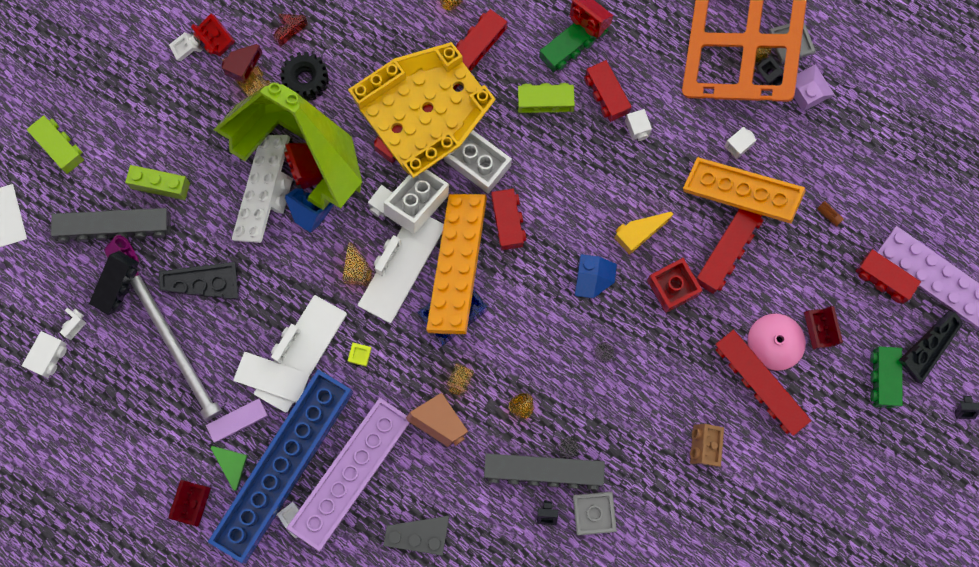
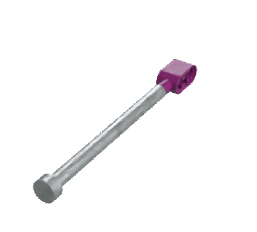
M116 235L104 249L107 257H109V254L121 251L139 262L129 241L122 235ZM137 271V274L130 283L201 405L202 410L200 413L205 421L211 420L221 414L222 409L217 402H212Z

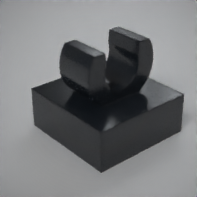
M963 396L964 401H960L959 406L955 410L956 419H976L979 415V403H973L972 396Z
M544 501L543 509H538L537 524L557 525L558 510L552 509L551 501Z

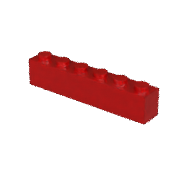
M743 209L737 211L696 278L701 287L713 294L717 290H722L726 283L723 280L726 274L731 275L736 267L733 265L736 258L740 260L745 252L742 249L745 243L750 244L755 236L752 234L755 228L759 229L763 223L762 215Z
M734 329L715 344L718 347L715 349L722 358L726 356L731 362L728 366L735 374L739 372L743 376L741 381L748 389L750 387L756 392L754 394L755 398L761 404L765 402L769 407L767 412L772 418L775 419L777 417L782 422L780 427L786 434L791 433L794 436L812 421Z

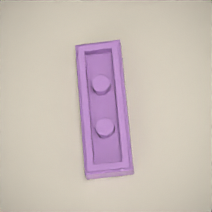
M259 398L207 424L206 427L213 442L217 443L268 417V414Z

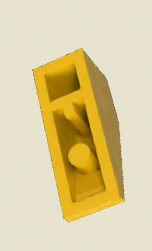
M667 212L631 221L627 225L622 224L616 229L614 239L630 255L670 221L674 214Z

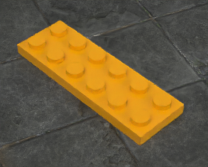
M697 157L683 187V191L792 224L805 194V187Z

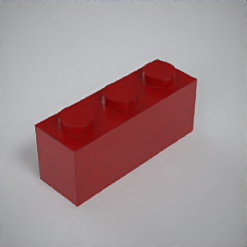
M607 60L587 68L584 80L588 87H592L595 101L600 102L603 116L605 118L608 117L609 121L612 122L629 114L632 106Z
M514 188L491 192L501 251L523 247L524 241H526L525 230H521L520 223H523L522 212H518L517 205H520L519 195L515 194Z
M873 249L866 254L855 271L862 280L872 282L877 290L887 292L891 295L892 300L897 303L904 304L909 301L921 283L920 280Z

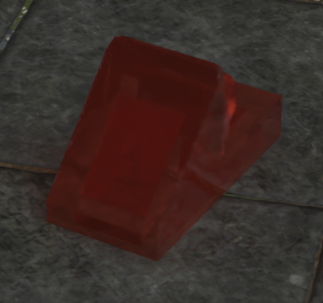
M278 14L284 27H279L275 31V34H273L274 40L279 47L284 45L308 25L306 17L295 14Z

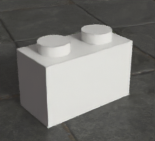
M41 331L22 366L49 378L50 375L55 373L59 358L65 355L67 343Z

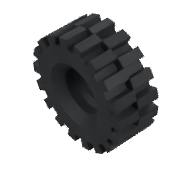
M298 52L297 57L294 58L291 55L290 61L285 60V67H281L282 73H280L284 86L299 94L306 101H309L311 97L315 100L317 99L316 95L321 96L323 94L322 90L326 91V84L329 82L328 72L320 57L317 58L313 53L309 56L308 52H304V55ZM302 72H309L312 75V80L308 83H300L298 76Z

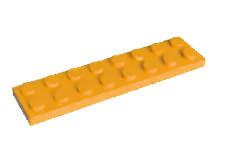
M449 194L426 328L428 333L467 334L487 201L486 194Z

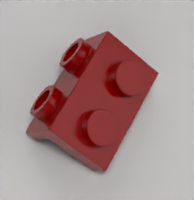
M210 14L199 26L195 24L191 26L195 31L193 33L194 36L205 44V50L211 55L221 56L236 42L214 14Z

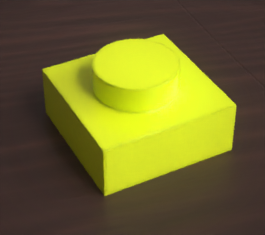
M352 343L348 362L367 367L372 347Z

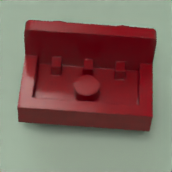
M834 306L804 312L813 349L830 348L843 343Z
M180 480L168 518L199 527L211 488Z

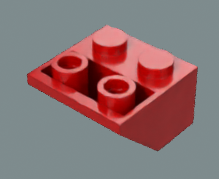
M572 0L569 17L576 25H581L590 36H595L598 39L612 24L614 15L595 0Z
M307 143L285 144L287 151L284 154L296 185H301L304 190L319 184L322 176Z

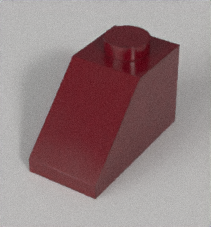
M254 44L230 52L229 56L225 57L222 62V69L225 75L246 84L262 55L260 45Z

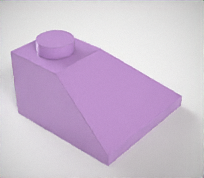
M816 64L797 74L794 99L802 111L835 95Z

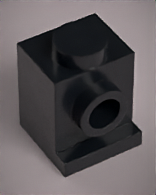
M772 56L762 59L758 66H756L758 73L768 85L776 86L783 81L784 71Z

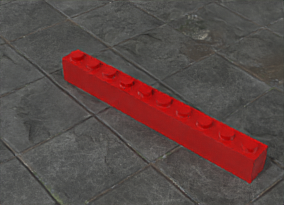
M491 9L480 16L475 27L472 26L468 30L466 38L464 40L461 39L456 45L457 50L463 57V63L470 72L507 29V21ZM456 84L453 89L456 90L460 84ZM425 105L423 107V111L425 112H431L433 110V107L431 105ZM396 125L392 128V131L400 133L403 128ZM378 136L374 141L375 151L393 164L396 159Z

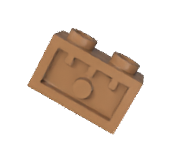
M709 424L693 425L692 446L690 450L691 464L721 467L724 427Z

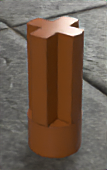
M826 201L817 208L835 227L844 220Z

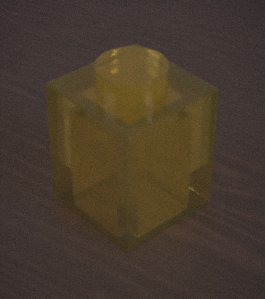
M456 363L447 382V387L450 388L449 392L460 396V393L465 395L473 378L474 370Z

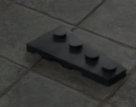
M236 262L158 271L159 285L162 292L240 300Z
M948 311L899 359L915 382L920 384L924 382L963 325L956 312Z

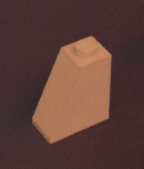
M442 393L412 410L406 417L408 422L447 447L453 443L457 446L465 440L464 436L468 432Z

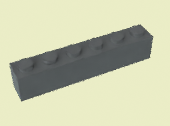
M167 208L51 214V236L59 243H69L70 240L88 242L89 239L107 241L108 238H114L116 235H122L125 238L134 237L135 239H145L146 236L164 238L165 235H171V213Z
M486 453L484 479H488V483L497 484L500 483V480H507V484L519 485V482L522 481L527 482L528 486H539V483H547V487H559V484H567V488L579 489V485L587 486L588 490H599V487L604 486L605 461Z

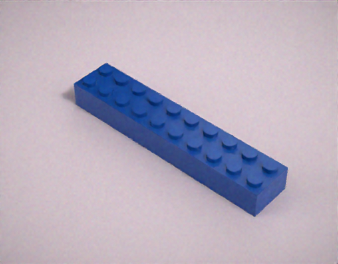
M319 369L316 371L213 532L208 543L242 564L247 563L351 398L353 391Z

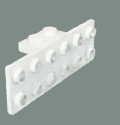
M268 135L257 147L232 235L233 241L261 243L270 210L284 214L287 203L285 196L290 192L293 178L281 172L285 159L284 152L287 151L285 144L289 143L290 136Z
M429 217L415 234L402 227L397 237L393 235L391 240L388 239L383 247L385 251L382 256L379 255L374 262L376 274L358 303V307L388 323H392L442 235L444 224Z
M314 295L297 324H291L290 327L284 329L281 335L283 337L279 344H275L271 351V358L274 362L311 375L347 316V313ZM258 389L254 392V395L285 413L289 412L294 403L293 401Z

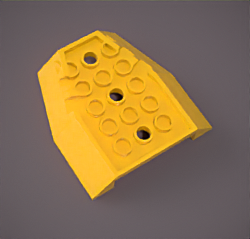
M452 42L394 58L348 89L362 115L403 170L412 178L417 177L458 149L496 100L485 85L481 86L463 63L462 55ZM456 84H461L464 89L457 92L453 87ZM425 105H431L433 107V110L431 112H425L423 111V107ZM399 125L403 129L400 133H394L392 128Z

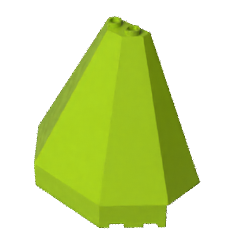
M274 82L236 104L213 129L229 139V152L243 161L250 157L278 124L304 139L323 176L321 182L308 196V201L322 210L329 203L341 209L355 191L359 193L361 191L362 179L352 136L299 94L283 84Z

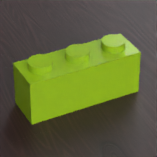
M543 83L540 85L523 84L518 86V113L574 112V85H569L568 83H560L559 85Z
M43 115L26 130L56 164L68 174L84 161L81 157L83 152L76 144L72 146L69 143L71 139L64 131L60 133L57 130L60 126L52 118L48 120Z
M130 165L125 181L130 189L186 200L190 185L185 176Z

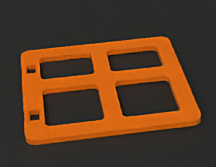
M695 0L682 87L683 95L686 98L791 101L795 96L807 0H793L790 27L787 34L760 33L764 0H750L747 26L744 33L705 32L709 0ZM704 46L743 48L740 76L737 84L697 82L701 52ZM758 48L787 49L781 85L753 84ZM704 88L714 89V94L704 93ZM762 90L772 91V96L761 95Z

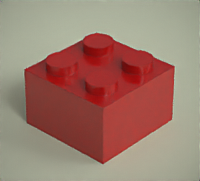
M684 258L658 270L647 279L665 313L698 297L703 291Z

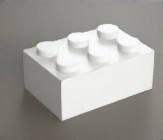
M473 130L458 149L444 157V161L489 194L511 167L512 158Z
M425 170L415 178L408 175L384 202V215L412 234H415L448 197L449 183L428 170Z

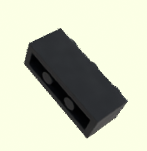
M121 251L109 254L89 304L107 315L120 311L124 304L122 302L124 296L130 290V282L137 274L136 268L139 262Z

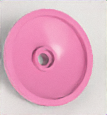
M768 314L759 318L750 328L747 339L750 349L769 370L774 371L786 370L796 365L802 358L806 346L805 336L799 324L792 318L782 314ZM781 337L782 343H779L776 338Z

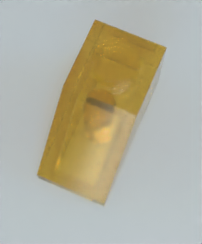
M348 243L342 280L344 284L367 286L368 281L372 279V270H370L368 263L352 243Z

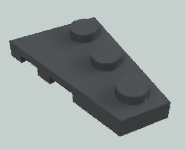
M449 516L388 525L383 546L443 556Z

